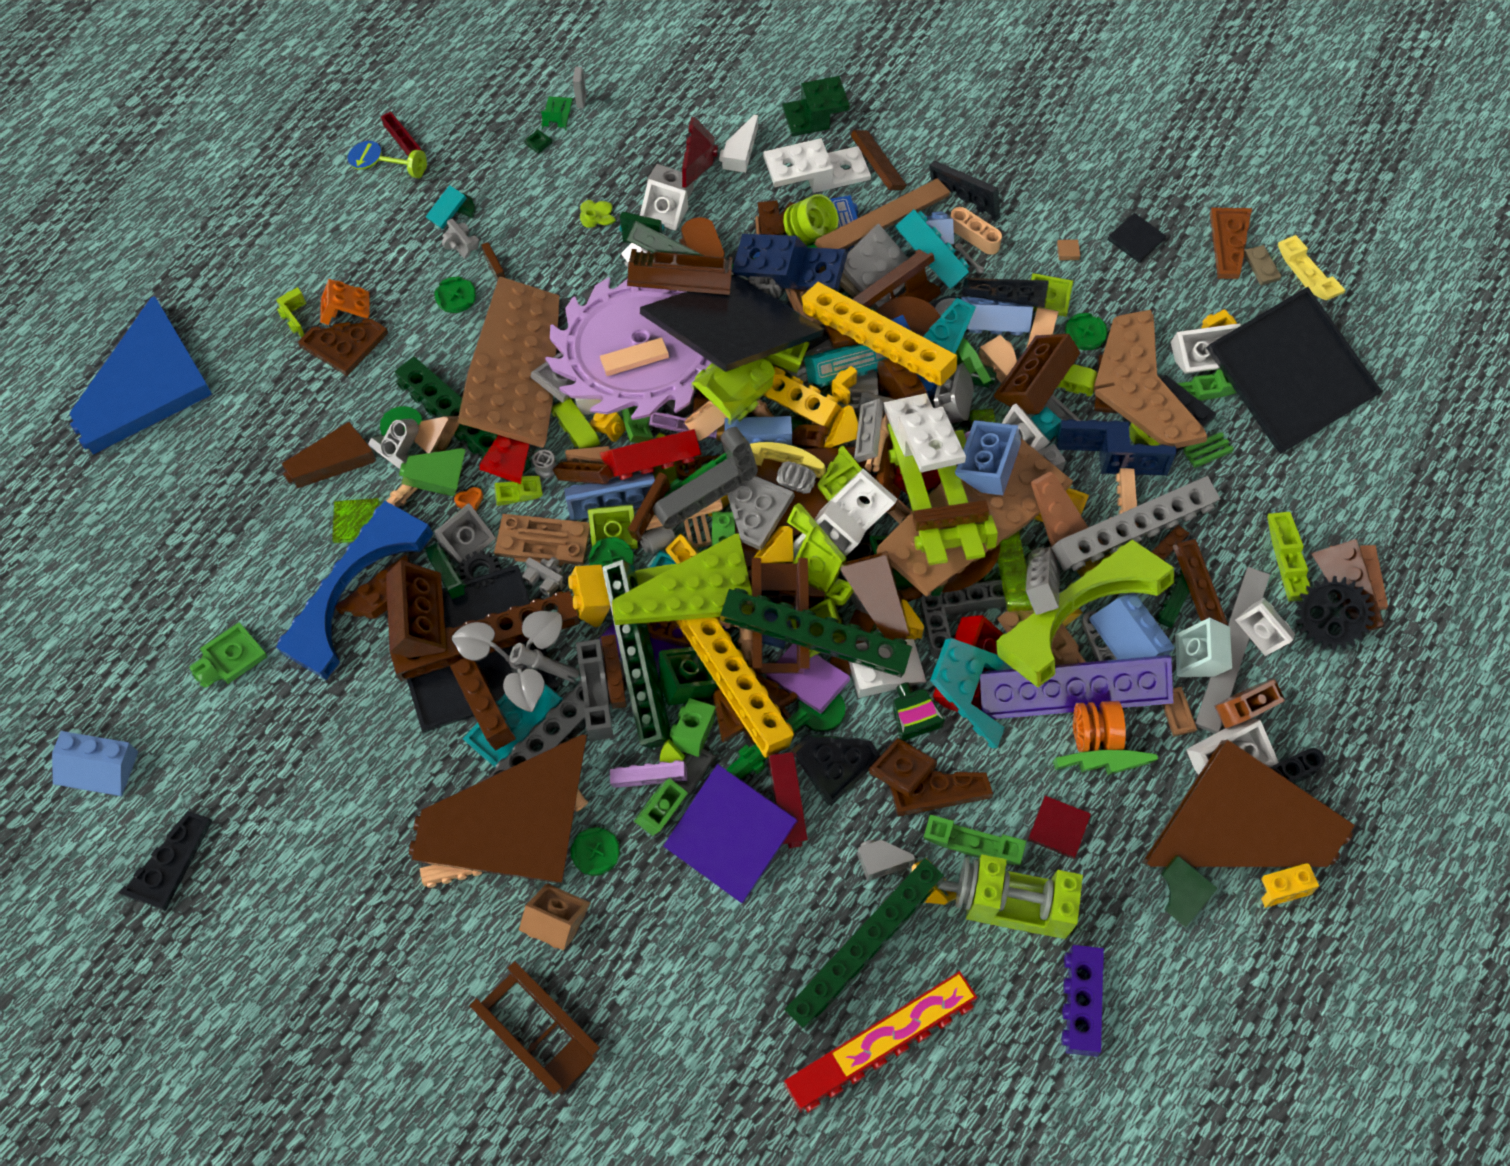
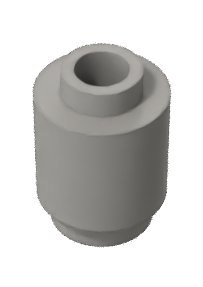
M660 526L643 534V540L640 542L646 553L650 552L653 555L665 549L676 538L671 528L665 529L663 526Z

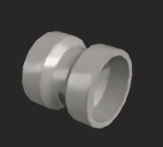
M545 449L537 451L532 458L536 474L541 478L552 477L554 475L552 469L556 466L553 453Z

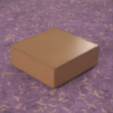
M1057 240L1059 260L1080 259L1078 240Z

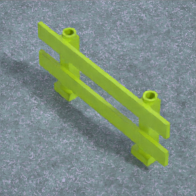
M890 423L887 424L893 444V449L888 451L889 461L899 465L912 511L932 508L922 474L914 456L904 457ZM963 430L954 431L962 449H964L967 440ZM956 465L937 469L949 505L968 503L962 481L955 474ZM989 515L988 521L980 524L970 523L955 525L956 527L921 530L919 531V536H914L915 548L925 552L929 565L948 563L945 549L960 546L963 548L966 560L985 557L982 543H985L986 549L996 548L998 532L992 515Z

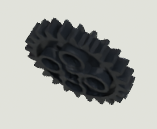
M1333 576L1332 582H1328V579L1323 577V584L1321 585L1315 580L1314 589L1306 586L1308 595L1300 593L1299 597L1304 602H1296V606L1301 608V610L1295 611V615L1301 617L1296 621V625H1303L1299 632L1308 633L1305 640L1315 639L1313 646L1322 643L1324 651L1330 645L1333 652L1336 651L1339 645L1345 651L1347 643L1354 648L1355 639L1363 642L1364 639L1361 633L1369 635L1370 631L1365 626H1373L1374 622L1368 618L1375 616V612L1368 611V609L1374 606V603H1366L1370 595H1361L1364 587L1355 589L1356 581L1348 585L1346 584V577L1341 582H1337L1336 576ZM1330 593H1338L1341 596V600L1337 603L1329 601L1328 595ZM1347 599L1351 600L1348 605L1340 610L1339 618L1334 616L1323 628H1318V625L1330 616V610L1336 611ZM1315 608L1321 609L1324 616L1320 619H1315L1310 615L1311 610ZM1355 609L1359 614L1358 618L1353 620L1347 618L1345 615L1346 610ZM1330 625H1337L1340 627L1341 633L1335 636L1331 635L1327 628Z

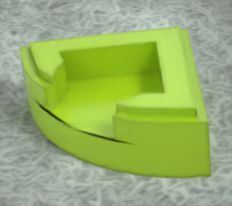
M668 739L661 750L660 762L673 763L676 760L683 761L685 756Z

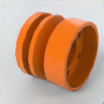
M1102 701L1099 711H1097L1093 702H1088L1087 706L1084 703H1076L1073 717V734L1079 753L1088 752L1089 748L1090 751H1098L1100 742L1103 750L1124 749L1126 739L1125 718L1119 701Z

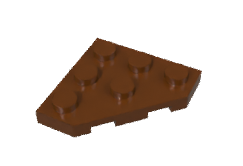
M364 319L362 323L350 324V322L333 324V327L323 329L320 326L312 327L298 341V344L305 351L345 376H348L388 334V330L373 319Z

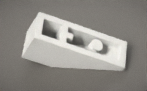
M753 115L726 142L724 150L721 149L719 161L722 162L723 169L746 173L758 130V115Z

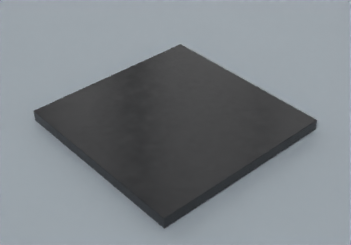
M738 275L731 277L730 295L687 291L641 306L639 313L725 372L823 336L824 332L822 327Z
M1309 287L1299 291L1206 347L1280 454L1383 392Z
M519 565L464 581L466 586L464 588L465 594L455 599H451L446 588H442L445 628L459 627L469 620H481L491 613L499 614L506 612L513 606L521 607L530 604ZM491 578L494 581L492 584H490L489 581H487V587H483V584H479V588H475L476 582L483 581ZM506 624L502 627V629L509 630L512 628L513 625ZM534 643L531 644V650H540L543 656L548 657L546 649H539ZM515 645L502 650L510 656ZM495 651L476 662L480 666L498 701L505 694L503 687L505 677L513 673L509 662ZM450 666L407 680L422 733L474 716ZM539 669L536 670L542 675L544 683L552 690L559 688L555 675Z

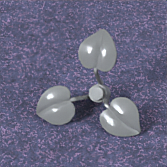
M538 611L527 616L522 625L524 636L529 638L526 648L530 649L532 643L539 649H546L552 646L561 633V614L558 612ZM475 622L457 630L452 636V641L464 658L472 661L481 660L489 654L490 647H493L509 662L513 673L505 677L503 684L505 694L517 707L533 712L544 691L542 675L536 670L528 669L526 665L512 663L510 656L492 642L495 632L489 625Z

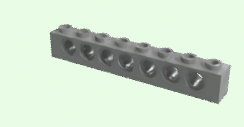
M1206 476L1063 538L1051 548L1063 571L1071 568L1073 571H1077L1086 566L1085 562L1089 560L1092 563L1104 558V554L1110 552L1112 555L1120 546L1127 544L1131 540L1139 543L1142 541L1141 537L1147 535L1148 538L1159 534L1161 532L1160 529L1164 527L1166 530L1177 526L1179 524L1178 521L1182 519L1184 522L1195 518L1197 516L1196 513L1200 511L1202 514L1213 510L1215 508L1214 504L1220 500V497L1209 477ZM1098 538L1102 540L1103 545L1098 541ZM1079 546L1084 549L1085 553L1080 551Z

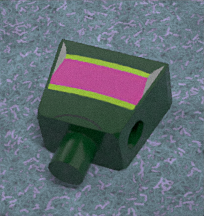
M909 682L902 683L896 687L900 697L893 700L892 708L901 740L906 741L943 728L945 719L925 689L913 692Z

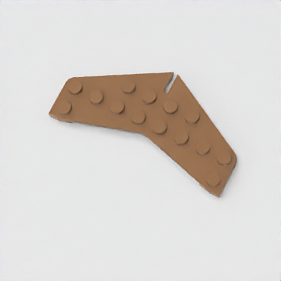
M1151 310L1115 317L1094 385L1095 396L1160 445L1164 444L1180 448L1205 443L1207 441V434L1204 428L1157 376L1154 316Z

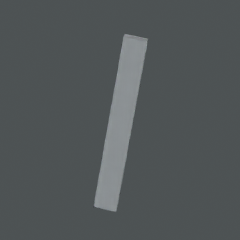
M1251 567L1246 569L1227 625L1230 627L1232 669L1215 677H1210L1195 721L1198 728L1214 734L1219 732L1222 721L1214 705L1230 698L1249 641V636L1235 619L1252 604L1263 598L1270 574Z

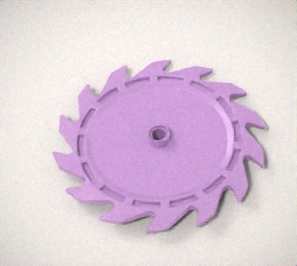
M608 277L595 285L586 305L580 306L576 297H573L565 308L568 328L562 331L553 324L550 325V341L563 354V357L560 359L545 358L553 372L575 381L572 385L561 386L559 388L560 391L575 399H601L600 403L590 408V411L593 413L608 415L637 406L638 408L631 416L632 420L650 417L669 400H675V413L691 403L695 392L691 388V382L695 380V377L701 370H706L712 362L639 314L641 306L687 291L627 286L628 279L615 289H610L611 279ZM662 337L669 358L606 376L600 361L601 355Z

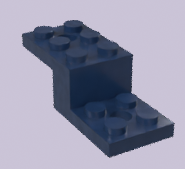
M742 234L732 273L735 276L770 277L783 289L810 290L817 282H820L838 292L848 252L845 249L810 248L797 236ZM757 252H761L760 256H758L756 259H753V256ZM822 266H827L825 271L818 273Z
M1074 419L1061 420L1055 441L1058 450L1099 451L1101 474H1117L1120 468L1134 469L1135 475L1167 476L1176 456V446L1164 444L1157 446L1144 444L1130 445L1129 422L1118 420L1111 422L1097 420L1076 421Z

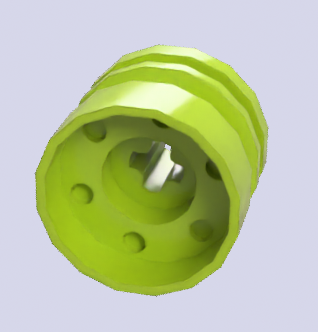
M815 194L789 206L784 213L783 223L788 236H797L807 246L815 243L816 239L836 230L839 217L834 203L827 196Z

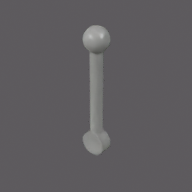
M957 243L955 245V250L961 252V254L976 268V272L978 274H982L984 272V268L982 266H978V264L963 250L962 244Z

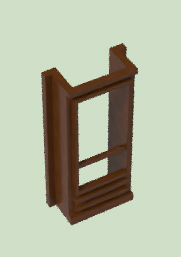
M631 249L628 262L627 286L730 295L732 257L726 260L723 257L654 252L653 254L650 251L643 253V251L637 252V249Z
M918 249L915 251V255L852 298V300L869 308L889 293L890 300L895 299L896 296L893 290L905 283L906 291L897 298L915 297L929 303L941 294L940 287L927 280L925 267L935 261L934 254H927Z
M761 558L751 559L752 596L757 597V595H761V591L796 592L795 610H809L808 558H798L797 564L761 563ZM796 620L797 629L800 627L799 622ZM752 631V669H756V673L803 674L804 669H810L809 649L796 645L797 663H762V634Z
M514 961L507 968L511 974L482 1002L476 998L469 1007L553 1095L557 1092L561 1095L599 1057L597 1052L600 1050V1047ZM516 982L555 1021L534 1043L529 1045L527 1050L489 1011ZM559 1025L572 1040L543 1067L530 1052L536 1050L537 1045Z

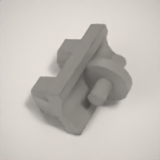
M453 219L448 220L449 228L443 234L442 245L447 250H457L466 259L470 256L471 251L478 249L479 239L475 235L467 237L469 229L465 223L457 224Z
M530 557L525 562L527 569L522 576L525 583L534 586L537 580L541 578L544 582L539 588L549 597L557 589L562 590L565 584L562 583L563 576L560 575L563 569L558 567L559 560L556 557H552L549 561L543 558L540 563Z

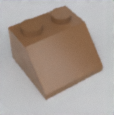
M546 883L525 905L519 931L564 951L573 940L591 903Z

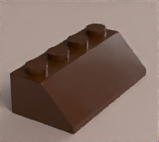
M1070 334L1036 335L993 395L995 399L1009 407L1017 404L1026 414H1039L1080 355V351Z
M400 560L386 574L390 652L409 658L442 653L446 651L441 573Z

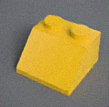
M602 565L575 566L568 578L569 588L573 589L574 594L573 607L575 610L577 609L581 620L594 627H599L610 609Z

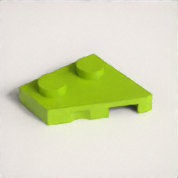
M844 446L839 448L835 460L831 461L826 474L821 477L817 484L818 489L828 501L862 470Z

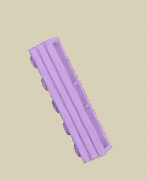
M655 412L650 416L649 426L676 432L689 430L684 423L687 418ZM717 430L706 438L716 439Z
M676 760L673 763L660 762L654 765L647 763L644 766L631 765L626 768L615 767V769H610V784L613 788L661 784L668 778L674 782L687 781V766L684 761Z

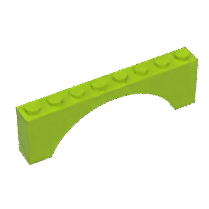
M1134 540L1129 541L1059 594V608L1038 615L1034 612L1024 621H1020L1007 634H1003L996 641L998 657L1036 687H1040L1055 675V659L1051 651L1052 641L1062 622L1071 613L1090 601L1113 594L1144 593L1158 596L1174 583V567Z

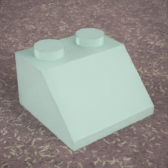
M1208 618L1175 634L1177 676L1215 677L1232 669L1229 626Z

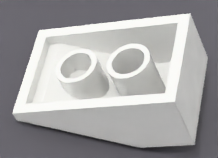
M914 639L905 640L907 645L912 646L905 674L901 678L849 662L858 698L896 690L897 686L905 682H909L910 686L926 683ZM865 642L856 644V647L861 651L868 649ZM879 649V654L883 658L890 657L888 649Z

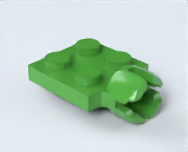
M238 622L201 647L200 650L203 656L191 664L189 668L194 678L201 682L200 685L207 688L218 680H224L229 684L266 659L267 655L241 623Z

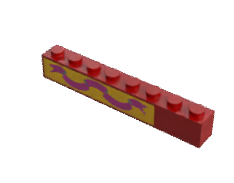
M959 971L784 1080V1086L800 1113L805 1109L807 1113H810L821 1105L820 1100L824 1097L834 1098L843 1091V1085L850 1081L854 1085L866 1077L864 1072L873 1067L876 1071L888 1063L886 1058L894 1053L896 1057L904 1054L910 1049L908 1044L915 1040L921 1043L932 1035L930 1031L938 1026L941 1030L953 1022L951 1017L959 1012L962 1016L969 1013L975 1008L973 1004L976 1002L977 996Z

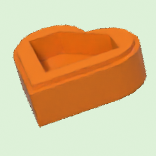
M472 487L467 492L460 491L454 497L455 504L462 509L469 503L477 511L483 500V492L478 487Z

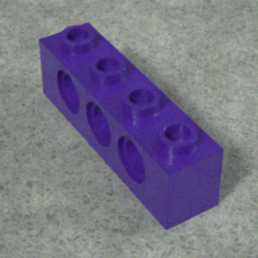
M1072 945L1069 952H1065L1064 968H1069L1068 978H1064L1063 993L1068 994L1067 1004H1063L1062 1018L1067 1020V1029L1062 1030L1061 1044L1066 1046V1053L1097 1057L1101 1053L1104 948ZM1077 970H1085L1089 975V979H1080L1077 975ZM1076 996H1085L1088 1000V1005H1080L1076 1000ZM1075 1021H1083L1087 1025V1032H1080L1075 1026Z

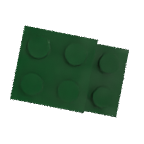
M840 76L801 83V100L782 103V109L792 137L830 129V114L848 111L850 108Z

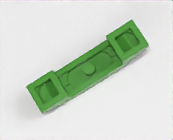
M930 815L924 834L925 840L941 847L980 858L981 854L1007 859L1006 864L1021 865L1027 842L1026 840L1002 834V837L954 825V821Z

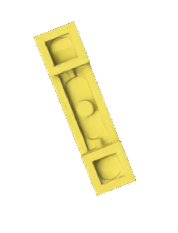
M1296 235L1278 242L1279 250L1286 263L1303 285L1309 287L1314 295L1321 299L1329 300L1345 293V289L1333 276L1327 278L1306 255L1308 248Z
M774 442L750 444L756 465L762 466L764 458L779 462L790 461L813 470L816 478H821L826 474L825 465L814 455L800 448Z

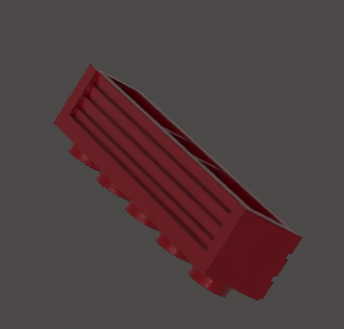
M391 111L380 116L385 129L407 156L414 150L422 151Z

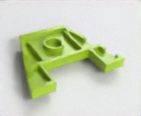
M798 503L794 506L787 523L805 534L806 537L793 564H797L798 558H808V585L825 592L826 595L834 585L841 571L840 567L847 558L806 509Z

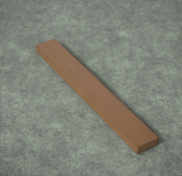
M937 178L816 239L815 245L818 248L847 249L857 244L878 223L883 229H886L900 222L913 209L919 212L949 196L950 191Z

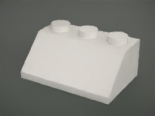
M1241 324L1177 332L1171 340L1175 362L1185 374L1220 369L1206 347L1240 327Z
M1252 718L1225 728L1186 749L1198 775L1221 740L1231 741L1268 767L1279 763L1261 720Z

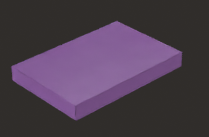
M792 644L776 663H797L796 645ZM818 655L810 658V669H804L803 674L766 673V677L769 680L779 684L781 688L790 694L792 691L795 692L799 700L820 714L850 681L849 675Z

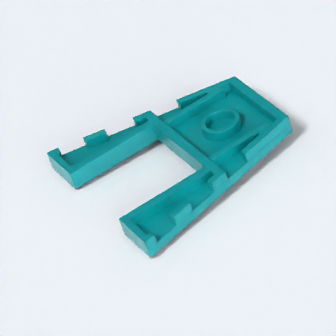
M953 638L945 639L930 681L949 702H953L959 709L958 713L972 723L974 726L973 730L988 741L990 748H998L1005 727L972 705L971 702L984 667L989 671L1013 668L994 653Z

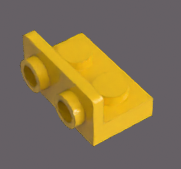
M1306 863L1264 875L1261 880L1267 892L1261 900L1264 907L1267 908L1312 895L1319 887V884L1310 865Z

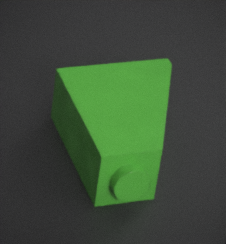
M460 448L408 456L406 463H401L399 476H402L401 484L447 496H454L458 486L465 449Z

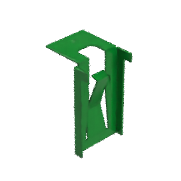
M549 96L545 111H541L542 129L543 126L549 127L550 121H552V123H557L560 128L565 127L566 131L573 98ZM566 101L563 111L561 112V108L564 102Z

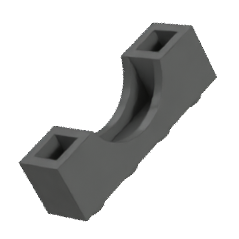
M600 639L576 642L589 740L596 741L614 738Z

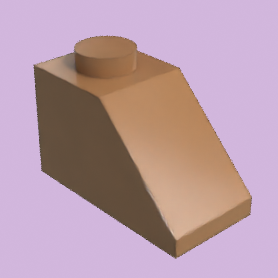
M445 416L421 421L418 425L419 431L414 442L427 453L445 451L460 424L457 423L459 416Z

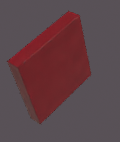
M1045 795L1027 841L1075 859L1091 813Z

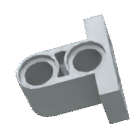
M413 419L395 420L390 425L385 437H372L368 446L400 469L401 463H406L408 456H410L407 453L418 434L419 426Z

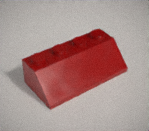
M695 429L600 453L604 464H608L613 477L620 476V480L633 477L632 472L640 471L641 475L654 472L653 467L661 465L662 469L675 466L674 462L679 460L682 461V464L695 461V456L701 455Z
M983 615L961 618L954 639L998 655L996 641L1003 633ZM984 667L982 672L989 670ZM978 682L971 704L981 710L980 686ZM935 688L932 698L944 708L958 712L957 706L953 702H949Z

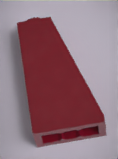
M792 752L770 755L767 761L775 804L798 819V822L782 845L788 844V849L802 847V841H807L808 838L794 755Z

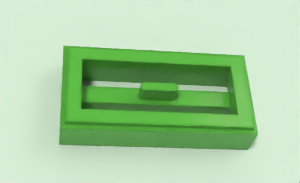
M1223 432L1207 438L1205 443L1185 447L1183 452L1193 467L1197 468L1233 452L1234 448L1232 445H1228L1229 441L1224 439ZM1218 440L1220 441V442H1217V443H1215V444H1213V445H1210V446H1208V447H1206V448H1203V449H1201V450H1199V451H1196V452H1194V453H1192V454L1190 453V452H1193V451H1195V450H1197V449H1200V448H1202V447H1204V446H1207V445H1209V444H1211V443H1214V442H1216V441H1218ZM1220 447H1224V449L1219 450L1215 453H1212L1208 456H1205L1195 461V458L1199 456H1202Z

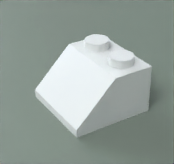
M1265 598L1252 604L1235 619L1265 656L1294 640L1295 633L1289 624L1280 617L1272 604Z

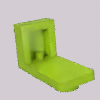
M297 287L276 299L279 306L277 312L283 320L288 319L287 325L293 334L297 332L302 338L305 334L301 325L291 313L306 304L302 292Z

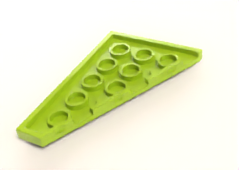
M734 534L613 599L612 610L615 625L720 617L729 589L740 588L746 590L748 595L752 596L739 534ZM744 605L741 608L743 613L752 614V606Z

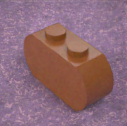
M697 217L688 220L682 226V239H679V243L705 256L725 257L723 247L711 220Z
M1273 678L1247 688L1214 705L1224 728H1228L1284 702L1285 698L1276 679Z

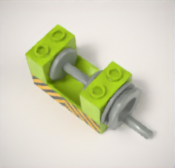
M981 854L979 860L973 859L972 864L969 863V858H964L958 883L944 880L937 888L957 893L956 908H961L962 904H964V908L967 910L966 920L1066 939L1078 923L1083 875L1057 870L1050 880L1006 871L1007 859Z

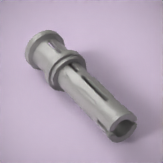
M517 643L511 651L510 661L514 664L521 663L526 665L528 669H539L572 683L576 681L574 678L577 679L579 676L577 668L545 657L540 650L528 649L522 643Z

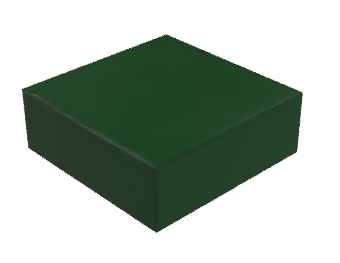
M537 129L524 140V143L539 154L552 143V139Z

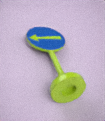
M374 141L358 143L349 151L347 157L348 163L355 169L370 168L378 161L407 165L409 175L418 179L422 177L427 168V158L423 151H412L407 160L381 156V147Z

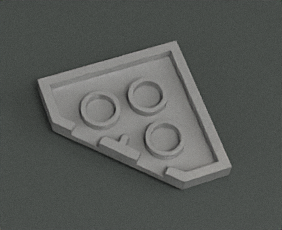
M755 476L728 493L727 496L742 543L762 551L794 499V492Z

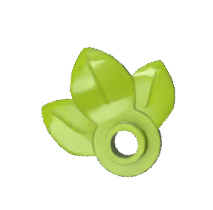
M592 200L584 201L580 206V221L582 225L593 228L597 224L610 225L614 223L616 219L609 215L613 205L606 201H599L596 204Z

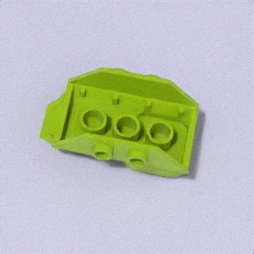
M765 358L727 372L711 363L706 370L703 369L697 374L695 380L691 382V388L693 390L698 388L728 417V424L731 425L736 420L741 422L748 413H751L759 405L757 401L773 385L775 371L773 365Z

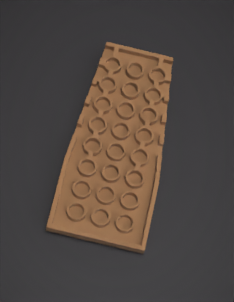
M504 277L498 278L467 373L457 423L541 448L544 447L553 395L530 376L532 371L547 362L546 357L553 358L556 356L557 348L550 341V325L553 324L558 328L559 295Z
M1021 439V445L1004 495L981 493L961 479L968 502L986 500L989 515H992L998 532L996 547L999 545V542L1011 537L1040 514L1031 485L1032 481L1047 472H1052L1056 475L1065 491L1073 483L1068 476L1023 439ZM941 482L928 495L932 508L949 505ZM913 511L878 546L876 551L877 553L888 551L892 567L925 596H929L931 591L938 586L942 587L956 573L960 574L967 565L972 562L975 563L980 559L966 560L963 548L960 546L945 549L948 563L929 565L925 552L915 548L914 536H919V531H916L913 523ZM956 526L941 527V528H938V529L940 530V529L954 528V527H956ZM982 543L985 552L994 549H986L985 543Z

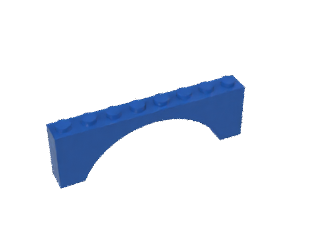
M384 500L381 506L375 509L370 521L361 528L360 534L355 541L349 544L341 560L335 563L329 576L323 579L315 595L308 599L306 607L300 615L294 618L289 630L279 638L276 648L281 654L327 680L340 663L333 646L331 628L335 605H337L341 594L359 572L375 561L402 552H421L433 536L429 525Z

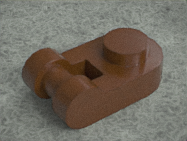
M799 425L792 433V443L799 448L805 449L824 448L825 443L823 441L825 436H828L829 428L822 425Z

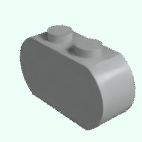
M958 365L957 370L942 386L937 385L934 397L935 408L943 406L944 410L949 412L948 419L951 424L968 420L974 387L971 375L965 365Z

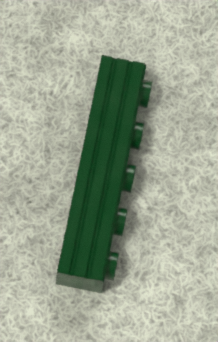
M438 543L425 548L433 568L441 573L442 583L451 599L464 595V588L466 586L463 580H459L461 579L453 563H451L449 556L446 555L444 548H440Z
M1181 569L1179 571L1181 575L1177 576L1174 584H1176L1175 588L1171 587L1168 593L1170 598H1166L1163 604L1165 607L1164 611L1160 610L1157 616L1160 618L1158 623L1172 628L1189 593V588Z

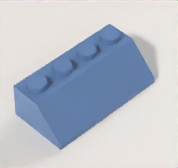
M641 472L633 475V477L620 480V476L610 479L607 484L590 483L564 488L571 521L589 518L588 509L630 504H633L634 509L640 508L655 481L653 473L641 475Z

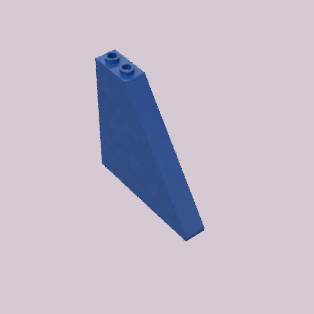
M155 296L151 297L69 413L73 420L70 425L76 434L80 433L82 436L78 440L85 450L89 448L92 454L212 395Z

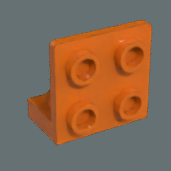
M328 279L321 296L320 323L329 325L331 318L336 317L338 310L368 318L370 315L369 292L361 287H354L342 281Z

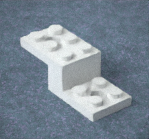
M822 138L764 151V159L774 187L809 180L813 193L871 180L870 172L858 146L827 153ZM791 163L793 166L787 167L784 164ZM849 165L851 168L844 170L841 166Z
M926 393L884 402V411L904 457L913 455L920 472L965 463L966 455L943 406L933 408Z
M862 469L819 511L815 521L839 550L847 556L860 543L866 530L896 503L897 498L866 470ZM859 496H866L870 503H862ZM803 533L793 541V561L806 537Z

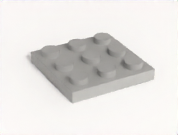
M878 223L848 252L843 273L861 293L909 258ZM905 283L901 284L899 287L893 290L894 295L905 285ZM890 293L873 304V308L877 310L884 303L890 301Z

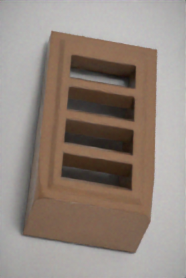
M610 447L565 450L567 462L604 464L600 453L610 450Z

